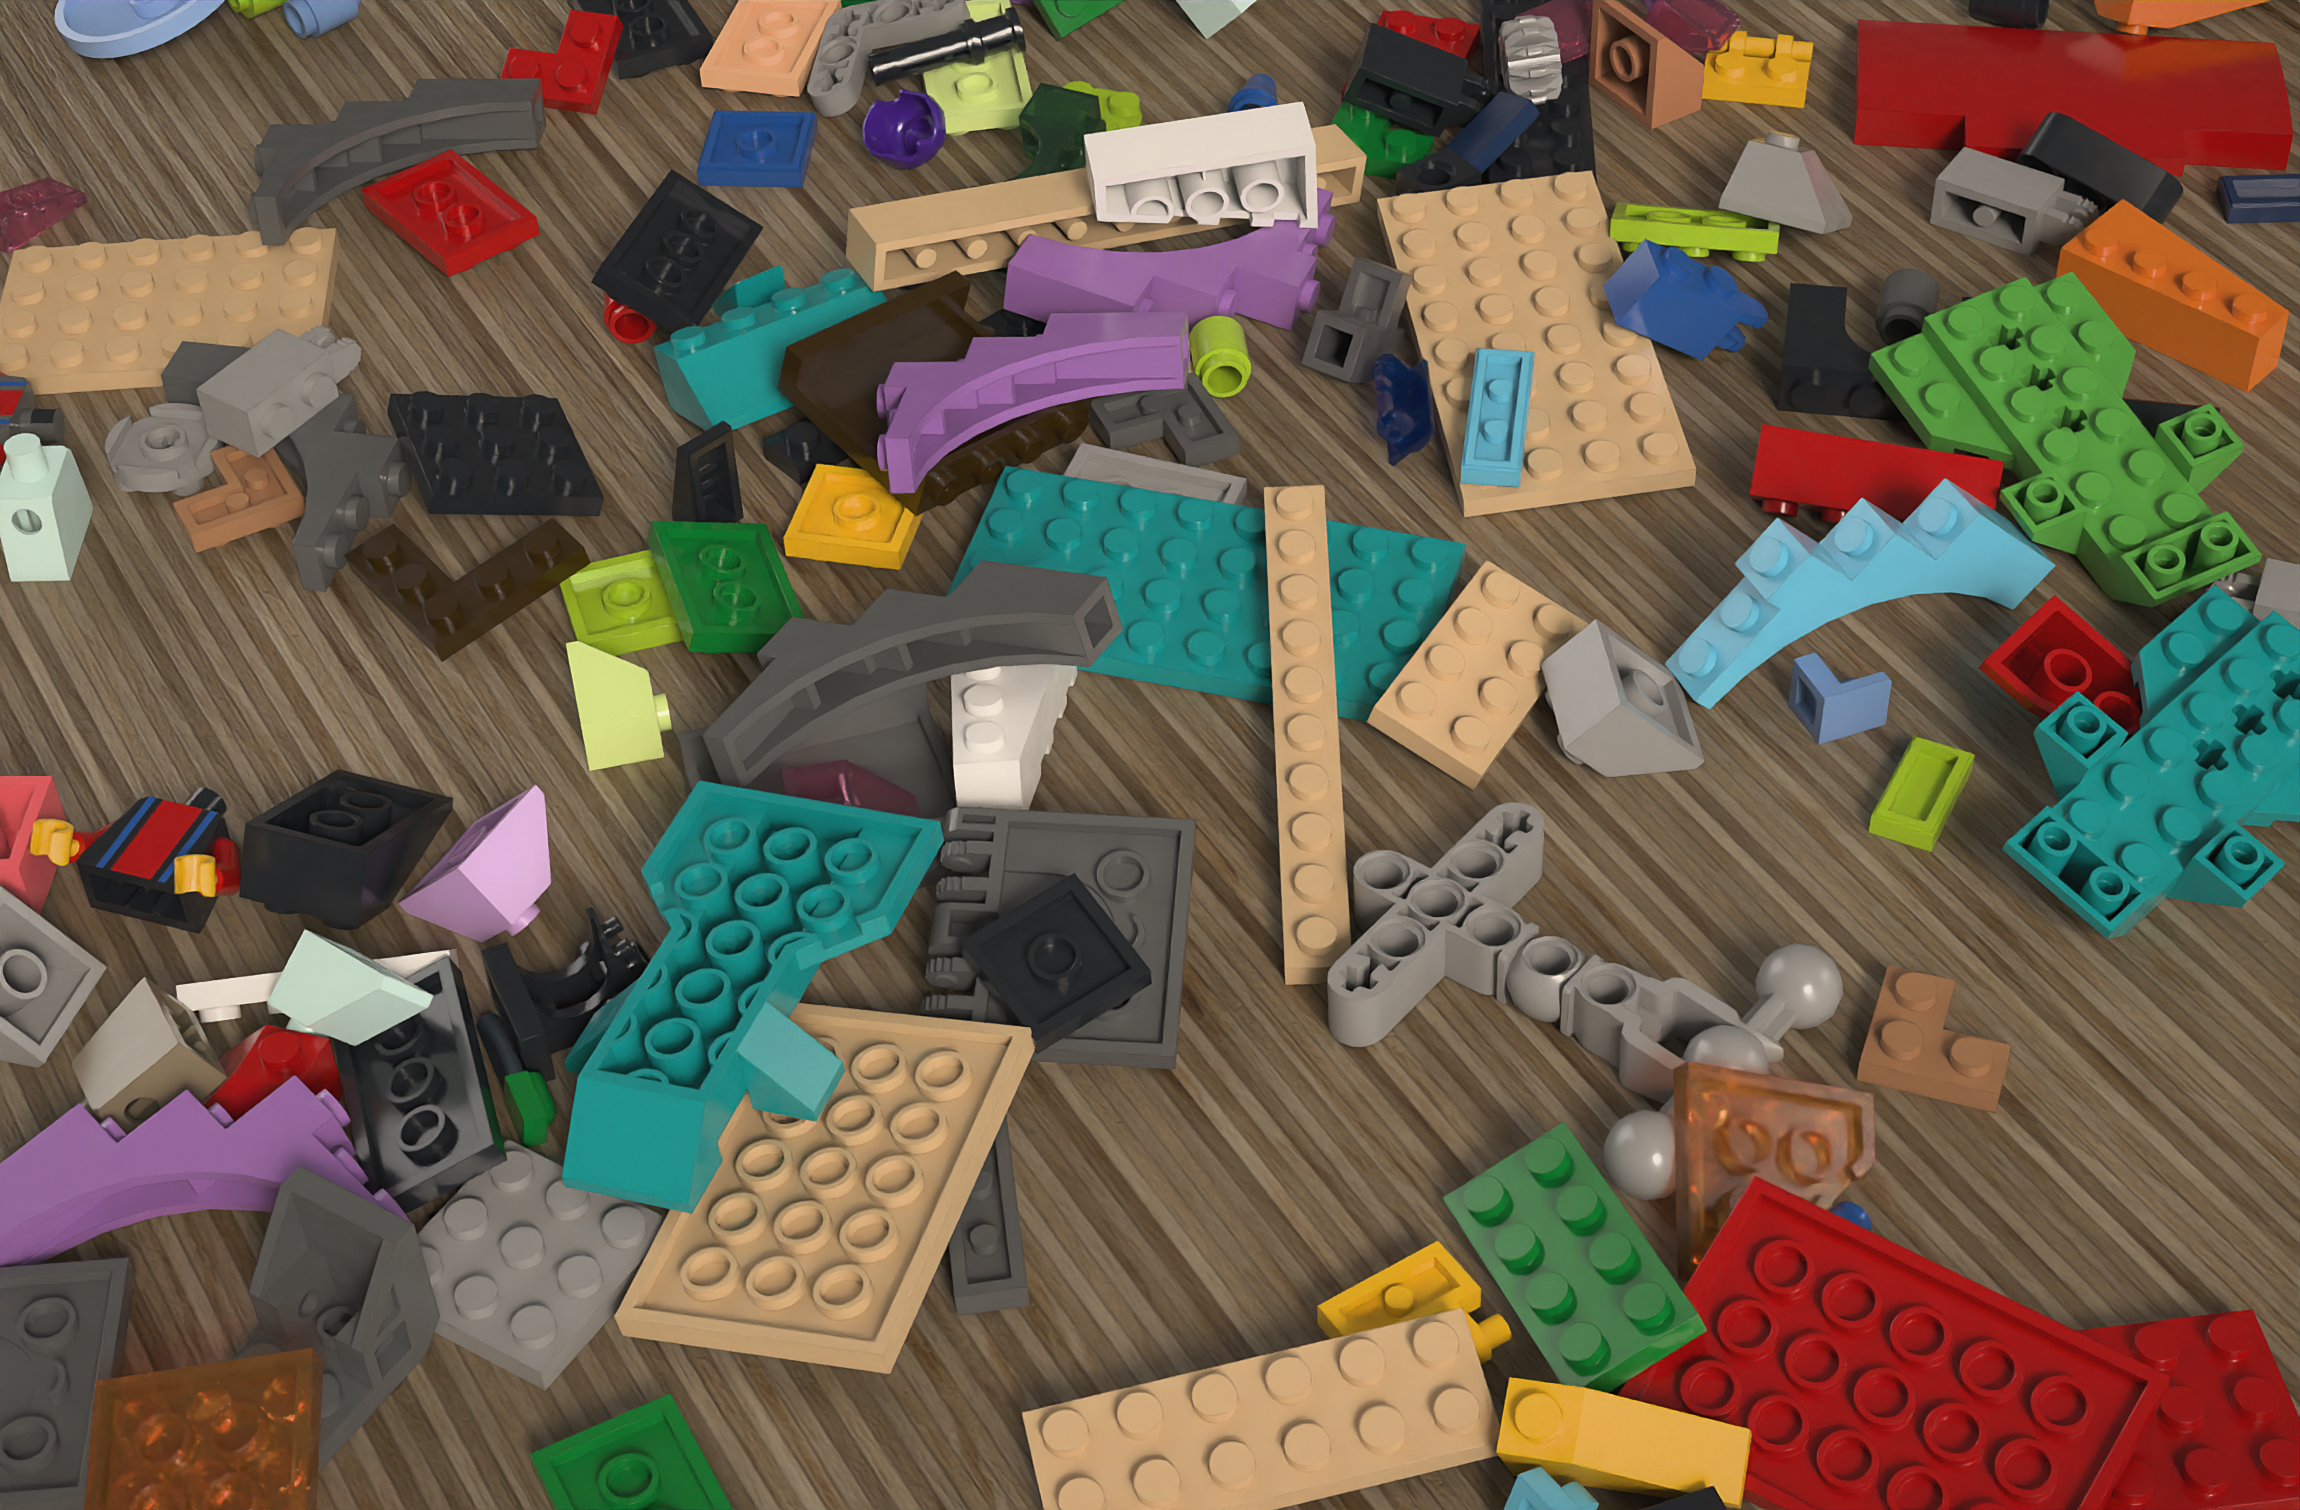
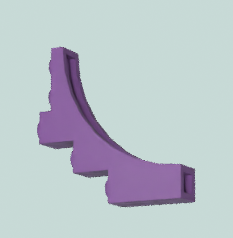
M1317 187L1318 228H1299L1297 220H1275L1273 227H1263L1234 240L1195 249L1167 252H1120L1074 246L1029 234L1008 263L1003 309L1044 323L1048 322L1051 313L1187 312L1189 334L1193 327L1205 318L1211 316L1233 318L1234 314L1238 313L1291 331L1302 312L1309 314L1312 312L1319 295L1321 283L1313 279L1317 263L1318 246L1325 248L1328 246L1336 224V216L1329 214L1333 192Z
M1187 312L1051 313L1044 333L1037 334L1036 337H973L965 359H958V362H894L885 384H879L877 389L878 416L880 419H887L888 423L887 433L881 434L878 439V465L881 471H888L890 492L915 493L927 472L946 454L977 434L1013 418L1050 406L1096 396L1134 391L1184 389L1191 366Z
M295 1075L235 1122L218 1103L206 1109L188 1089L128 1135L110 1116L99 1124L79 1103L0 1164V1268L42 1264L48 1259L102 1233L157 1216L209 1209L272 1213L280 1185L299 1166L407 1221L409 1219L396 1201L384 1189H380L372 1196L363 1186L368 1181V1178L353 1159V1156L357 1153L342 1129L351 1122L343 1107L326 1089L314 1095Z

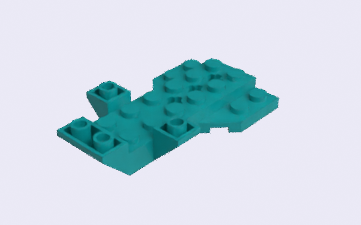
M2216 585L2144 646L2131 664L2134 687L2140 688L2143 713L2139 718L2140 730L2125 744L2122 745L2128 732L2078 691L2044 719L2033 732L2059 802L2052 809L2047 805L2005 843L2002 850L2106 939L2127 935L2165 898L2242 908L2286 864L2242 826L2270 827L2274 820L2300 822V630L2275 610L2262 621L2258 620Z
M698 781L641 869L646 890L669 933L641 977L595 1012L564 1061L567 1072L579 1074L562 1171L564 1186L692 1214L723 1161L717 1141L747 1090L752 1108L755 1110L817 1122L843 1076L845 1068L842 1060L789 1018L823 961L888 936L893 932L944 842L940 821Z

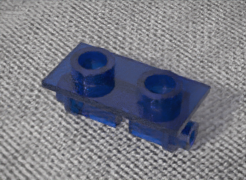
M1383 354L1373 363L1371 368L1375 389L1380 392L1376 396L1378 411L1376 429L1377 433L1388 442L1389 463L1395 466L1411 452L1414 453L1421 450L1431 437L1436 434L1428 361L1423 359L1411 368L1395 355Z

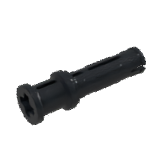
M1013 6L1006 8L1003 15L975 22L972 18L963 20V23L959 24L958 30L904 44L886 51L867 54V59L873 81L877 87L900 78L917 75L956 62L968 60L970 64L975 63L978 65L984 63L987 56L1012 49L1020 53L1026 51V43L1018 14Z

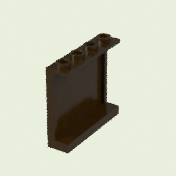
M957 270L786 347L777 390L889 493L891 492L888 471L880 470L877 457L879 436L886 434L888 431L887 419H880L877 412V389L879 384H885L894 362H958V359H965L973 337H994L964 310L971 283ZM1093 397L1050 406L1013 418L979 433L950 451L932 467L915 493L891 494L915 516L938 505L946 506L954 501L958 495L980 484L987 485L992 483L1002 474L1005 466L1016 467L1022 463H1032L1042 453L1062 443L1068 444L1078 439L1087 428L1089 422L1087 416Z

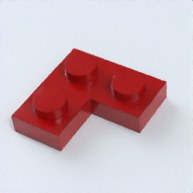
M570 10L557 54L509 48L500 79L540 78L544 108L597 115L622 33L623 24L618 15Z

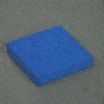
M714 111L697 168L699 185L803 188L818 129L816 113Z

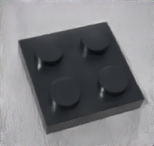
M1075 873L960 941L963 957L1014 1025L1031 1028V1037L1036 1054L1152 984L1149 967Z

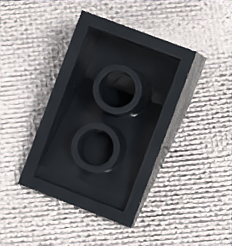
M337 769L245 823L239 897L264 903V908L273 913H302L322 918L325 925L334 929L352 930L360 928L390 907L451 813L453 798Z

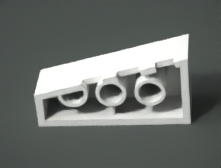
M1054 664L1001 666L951 675L953 768L957 807L1029 810L1041 777V762L1044 754H1049L1054 741L1053 729L1057 718H1062L1067 705L1066 693L1068 687L1073 686L1078 674L1077 666Z

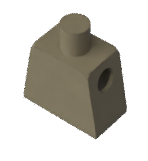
M145 976L77 1054L72 1064L75 1075L86 1096L79 1103L99 1124L110 1116L126 1135L135 1130L186 1089L200 1102L228 1078L194 1012Z

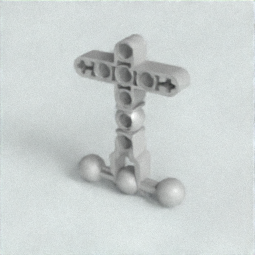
M1507 802L1491 809L1432 868L1392 850H1375L1361 856L1354 865L1353 873L1354 922L1364 934L1328 971V1028L1331 1035L1340 1043L1351 1047H1365L1377 1043L1444 976L1475 992L1484 995H1496L1497 1000L1504 1004L1512 998L1514 1005L1531 1019L1541 1022L1561 1021L1560 1032L1568 1037L1572 1034L1575 1035L1583 1047L1619 1069V1080L1623 1087L1665 1104L1658 1112L1641 1110L1629 1113L1613 1124L1603 1145V1162L1610 1181L1630 1197L1656 1200L1665 1198L1681 1188L1694 1164L1693 1147L1690 1142L1694 1135L1710 1117L1714 1120L1728 1121L1730 1113L1744 1110L1759 1100L1770 1078V1064L1783 1060L1784 1049L1778 1042L1789 1028L1805 1030L1820 1025L1834 1015L1843 996V983L1836 961L1817 946L1793 943L1780 947L1765 957L1755 978L1756 994L1759 1001L1740 1020L1737 1010L1685 978L1671 977L1661 982L1626 966L1616 963H1604V959L1596 954L1588 960L1586 954L1568 939L1557 936H1543L1539 938V926L1532 922L1528 925L1525 924L1520 915L1511 909L1539 881L1543 874L1544 817L1535 807L1522 802ZM1670 1037H1677L1689 1042L1682 1059L1658 1043H1662Z

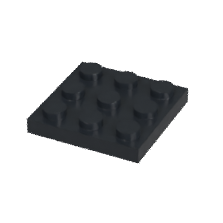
M419 391L413 394L391 393L387 414L429 514L600 516L604 496L557 398H548L538 394H531L525 397H500L486 393H473L469 396L437 395L428 391Z

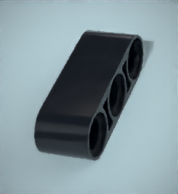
M2048 113L2016 158L2017 164L2065 179L2063 191L2082 196L2084 200L2088 198V201H2093V204L2098 206L2099 216H2102L2120 200L2124 199L2162 225L2183 195L2181 183L2172 174L2062 113Z

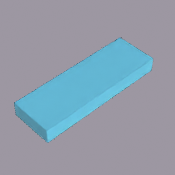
M1477 348L1461 464V484L1520 487L1535 352Z

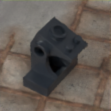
M593 907L586 909L590 940L579 947L575 955L576 961L573 964L558 971L542 974L530 972L516 965L507 942L481 950L491 998L518 1055L522 1070L538 1072L543 1075L546 1082L556 1079L551 1054L573 1047L595 1012L640 978L651 961L645 950L635 939L628 941L627 938L621 939L617 935L624 930V927L615 915L604 921Z

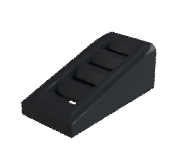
M725 421L718 423L677 448L672 502L673 521L736 523L744 518L731 425Z

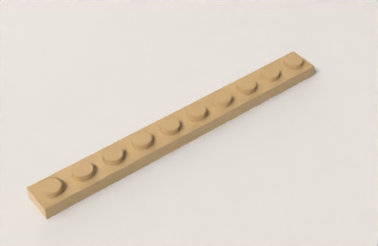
M1324 485L1264 487L1285 985L1326 984L1328 971L1332 965L1351 947L1325 491Z

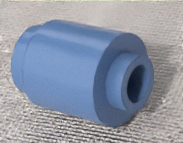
M288 0L283 3V12L290 28L298 37L304 39L311 35L317 38L357 18L359 14L358 5L361 4V0Z

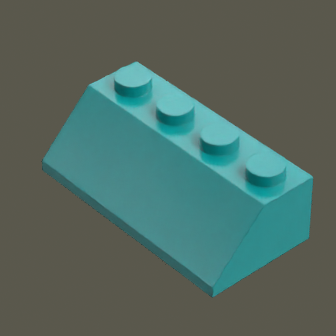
M847 268L837 269L824 274L821 277L820 283L805 289L795 287L778 291L772 295L771 302L755 308L739 307L722 314V321L704 328L691 326L675 331L671 334L670 341L653 347L670 409L707 431L722 421L731 425V429L735 430L795 406L777 390L786 347L887 301L882 291L873 292L859 273Z

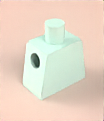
M17 434L9 438L4 444L7 458L0 474V538L11 582L68 581L71 579L94 509L71 449L65 446H42L39 437L35 434Z

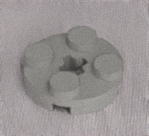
M164 403L148 407L150 417L133 423L132 417L129 415L111 429L106 438L104 448L115 483L120 490L126 492L156 493L171 491L178 496L195 494L204 487V477L214 471L209 452L225 447L223 441L208 435L201 407L187 403Z

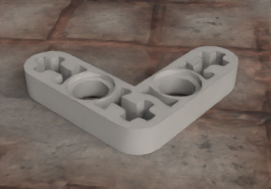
M877 0L851 5L836 11L825 24L807 86L808 94L819 115L824 117L841 115L857 103L868 68L867 54L872 53L873 49L915 42L958 30L959 24H962L963 20L970 19V12L965 0Z

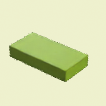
M1913 736L1871 815L1869 833L1932 852L1973 770L1975 754Z

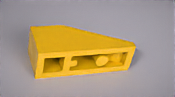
M1509 1377L1496 1453L1513 1476H1518L1520 1473L1541 1466L1555 1482L1567 1484L1579 1482L1582 1486L1669 1499L1714 1485L1726 1507L1741 1509L1752 1432L1747 1428L1585 1387Z

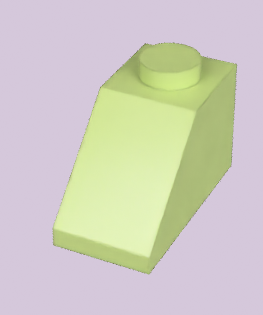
M579 641L566 643L589 771L663 758L664 752L660 732L672 730L666 694L653 695L648 670Z

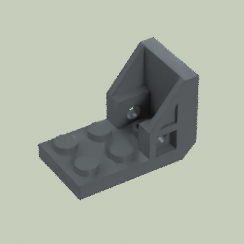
M299 1166L279 1187L248 1292L261 1329L160 1433L168 1453L269 1510H285L426 1356L440 1318L415 1225L302 1166Z

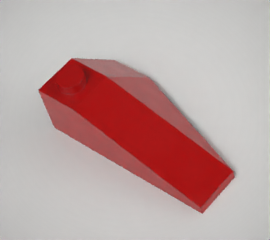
M2056 595L2050 598L1986 658L1979 667L1981 671L2027 711L2042 719H2046L2078 691L2128 732L2122 745L2140 730L2139 718L2143 713L2140 688L2134 687L2131 671V664L2133 662Z

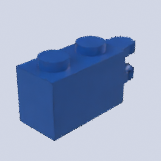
M1647 239L1637 247L1603 285L1616 324L1699 360H1703L1715 346L1725 350L1728 349L1730 352H1738L1746 344V336L1736 326L1738 322L1758 329L1768 320L1769 313L1762 303H1759L1752 296L1749 297L1747 294L1738 291L1736 281L1726 270L1719 266H1712L1710 268L1690 259L1686 253L1676 247H1669L1667 249Z

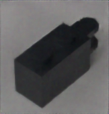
M1371 23L1354 56L1342 101L1440 138L1448 122L1465 128L1497 95V86L1494 85V82L1489 81V79L1485 80L1484 77L1467 71L1469 60Z

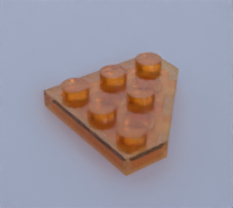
M1690 1061L1674 1068L1678 1280H1690L1754 1175L1825 1210H1829L1834 1205L1833 1201L1851 1182L1860 1179L1876 1163L1873 1094Z

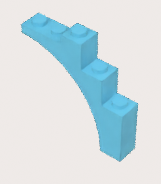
M1944 478L1903 523L1862 497L1820 543L1777 517L1735 563L1745 577L1665 662V665L1693 700L1710 710L1744 676L1786 645L1829 621L1872 604L1909 595L1952 592L1985 597L2014 610L2056 565L2021 528L1947 478Z

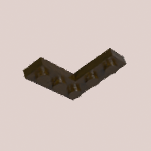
M553 518L455 582L395 524L370 537L366 542L344 555L351 571L441 662L590 564L584 546Z

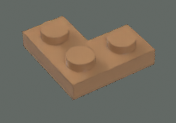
M231 445L209 452L214 471L223 486L172 503L177 522L195 553L224 546L232 540L267 528L278 527L289 520L304 516L305 514L303 495L273 447L259 458Z
M1888 965L1859 1061L1857 1080L1996 1113L2012 1045L1945 1029L1956 980Z

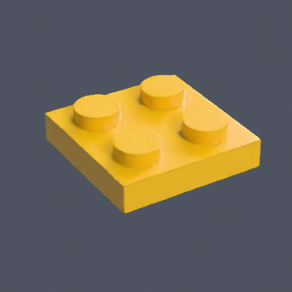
M817 464L783 537L785 554L790 557L813 559L816 561L901 570L924 513L915 516L864 469Z

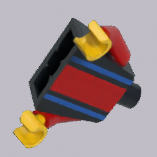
M199 787L194 789L184 804L151 796L141 798L119 819L93 832L74 831L72 824L57 819H38L33 824L30 853L33 855H48L51 862L60 866H65L68 863L77 864L90 907L199 934L204 928L218 897L234 895L240 890V849L237 844L231 841L226 821L223 817L227 807L220 795L208 788Z

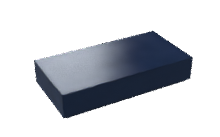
M1500 91L1445 148L1448 147L1480 170L1482 174L1530 126L1540 113L1532 100Z
M2300 174L2237 175L2218 178L2216 195L2227 224L2300 222Z

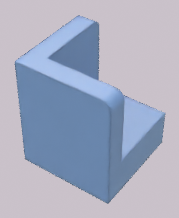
M1815 652L1793 660L1788 706L1817 744L1820 745L1886 725L1892 681L1885 672H1878L1858 679L1848 678L1838 681Z

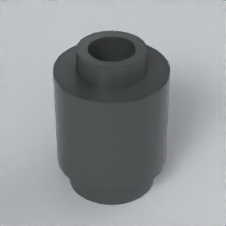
M1907 268L1893 272L1885 280L1875 324L1882 341L1886 345L1890 346L1921 333L1924 317L1936 313L1939 287L1934 278L1928 273L1918 269Z

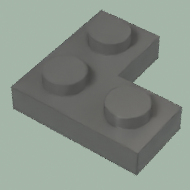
M1194 371L1188 373L1184 389L1134 391L1107 395L1092 400L1089 409V420L1109 449L1118 450L1125 447H1133L1142 442L1164 437L1180 462L1187 466L1208 465L1214 461L1239 455L1238 434Z

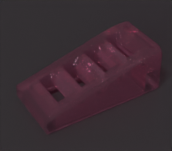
M50 177L0 192V250L8 254L12 253L87 202L85 193Z

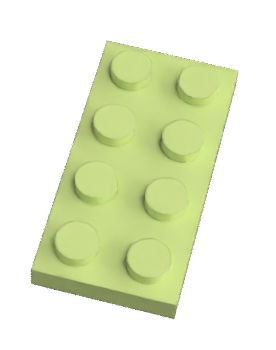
M1010 0L965 1L970 12V18L975 22L1003 15L1005 9L1011 7ZM1012 49L985 57V62L978 65L975 63L970 64L966 60L921 73L925 94L932 96L944 111L946 134L957 136L966 134L969 131L994 128L1010 130L1020 125L1036 124L1035 103L1022 52L1017 53Z

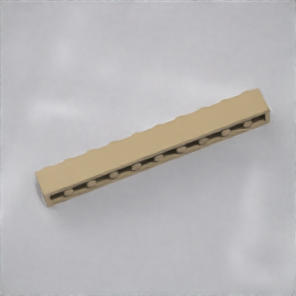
M1336 124L1311 128L1316 144L1317 187L1333 192L1331 207L1359 202L1367 155ZM1080 168L851 208L848 212L846 258L870 289L876 292L930 282L955 270L961 275H968L1008 267V263L1029 234L1069 245L1103 250L1238 225L1250 221L1249 219L1220 218L1218 225H1197V221L1191 217L1173 216L1168 224L1097 221L1087 178V169Z

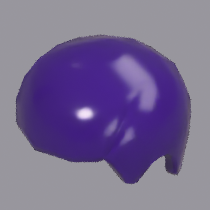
M901 89L899 90L900 96L890 102L877 100L871 105L862 124L863 144L873 157L897 169L905 170L920 167L938 154L946 138V123L943 109L932 96Z

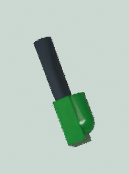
M497 1014L485 1015L478 1020L476 1027L503 1090L504 1104L520 1142L525 1148L547 1143V1126L551 1125L554 1121L557 1109L543 1075L538 1072L522 1070L521 1062L500 1016Z

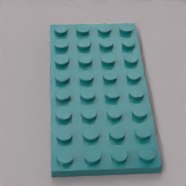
M1004 467L946 597L957 588L981 560L1107 577L1123 630L1091 667L1077 666V670L1273 705L1264 509L1030 469ZM1326 520L1338 717L1367 722L1374 706L1450 608L1465 563L1466 543Z

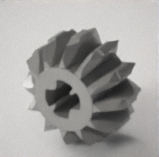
M1534 15L1519 16L1514 20L1503 22L1499 30L1500 36L1498 41L1501 72L1506 92L1530 99L1534 105L1558 99L1562 90L1563 79L1561 74L1560 48L1554 23L1549 17Z

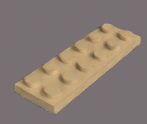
M1463 1308L1022 1412L1043 1510H1276L1498 1456L1496 1451L1501 1428Z

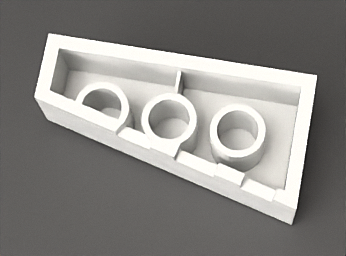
M1303 101L1083 135L1087 178L1097 221L1168 224L1173 216L1191 217L1197 221V225H1218L1220 218L1249 219L1251 226L1273 227L1274 220H1297L1299 228H1318L1316 144Z

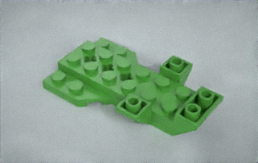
M2073 271L2035 287L2025 276L1924 317L1921 333L1870 354L1868 369L1929 450L1954 453L1955 449L1988 456L1989 459L2004 461V468L2012 470L2020 482L2002 489L1999 498L2033 542L2076 555L2109 599L2153 608L2260 562L2262 554L2228 511L2214 515L2198 495L2243 452L2245 445L2211 403L2158 424L2155 439L2151 436L2122 399L2136 350Z

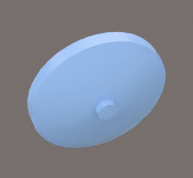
M59 0L55 9L54 19L67 45L77 54L90 58H116L151 49L181 35L204 20L225 0Z

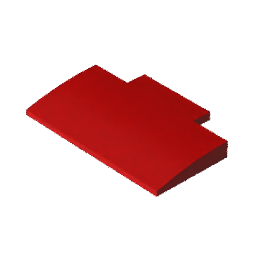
M1858 19L1853 143L1855 145L1961 151L1963 147H1967L2017 163V156L2044 117L2050 112H2057L2073 118L2166 170L2173 176L2182 177L2185 165L2286 171L2294 134L2285 78L2275 43Z

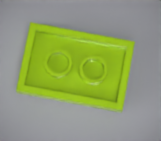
M1617 202L1611 218L1609 238H1615L1616 241L1621 242L1622 250L1634 252L1647 239L1658 245L1677 246L1676 248L1682 250L1689 257L1709 256L1710 249L1732 251V258L1736 260L1760 262L1765 261L1766 254H1777L1780 223L1733 211Z

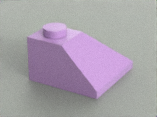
M535 784L476 820L398 904L408 914L481 943L504 930L510 936L516 935L540 912V908L534 902L551 884L545 794Z

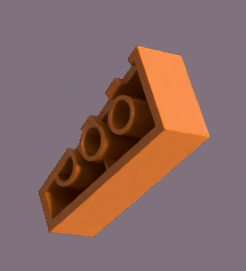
M2120 200L2061 247L2056 278L2073 271L2125 337L2246 393L2278 366L2290 311L2126 200Z

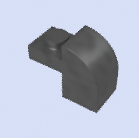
M1355 257L1339 310H1318L1301 364L1349 383L1372 381L1391 362L1404 336L1405 329L1397 327L1413 275L1367 258Z

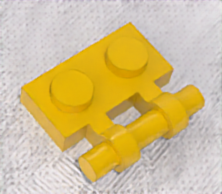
M1732 30L1731 35L1711 33L1704 66L1702 99L1804 108L1814 42L1793 41L1794 35L1778 34L1777 39L1747 36V31Z
M1439 1241L1428 1245L1317 1306V1324L1330 1339L1463 1308L1480 1364L1489 1361L1492 1357V1350L1511 1340L1512 1337L1509 1325L1500 1314H1494L1478 1324L1472 1319L1469 1313L1481 1307V1288Z

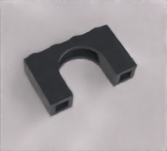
M1790 283L1778 411L1908 422L1868 369L1871 353L1859 347L1846 331L1847 287ZM1962 297V302L1971 299V297Z

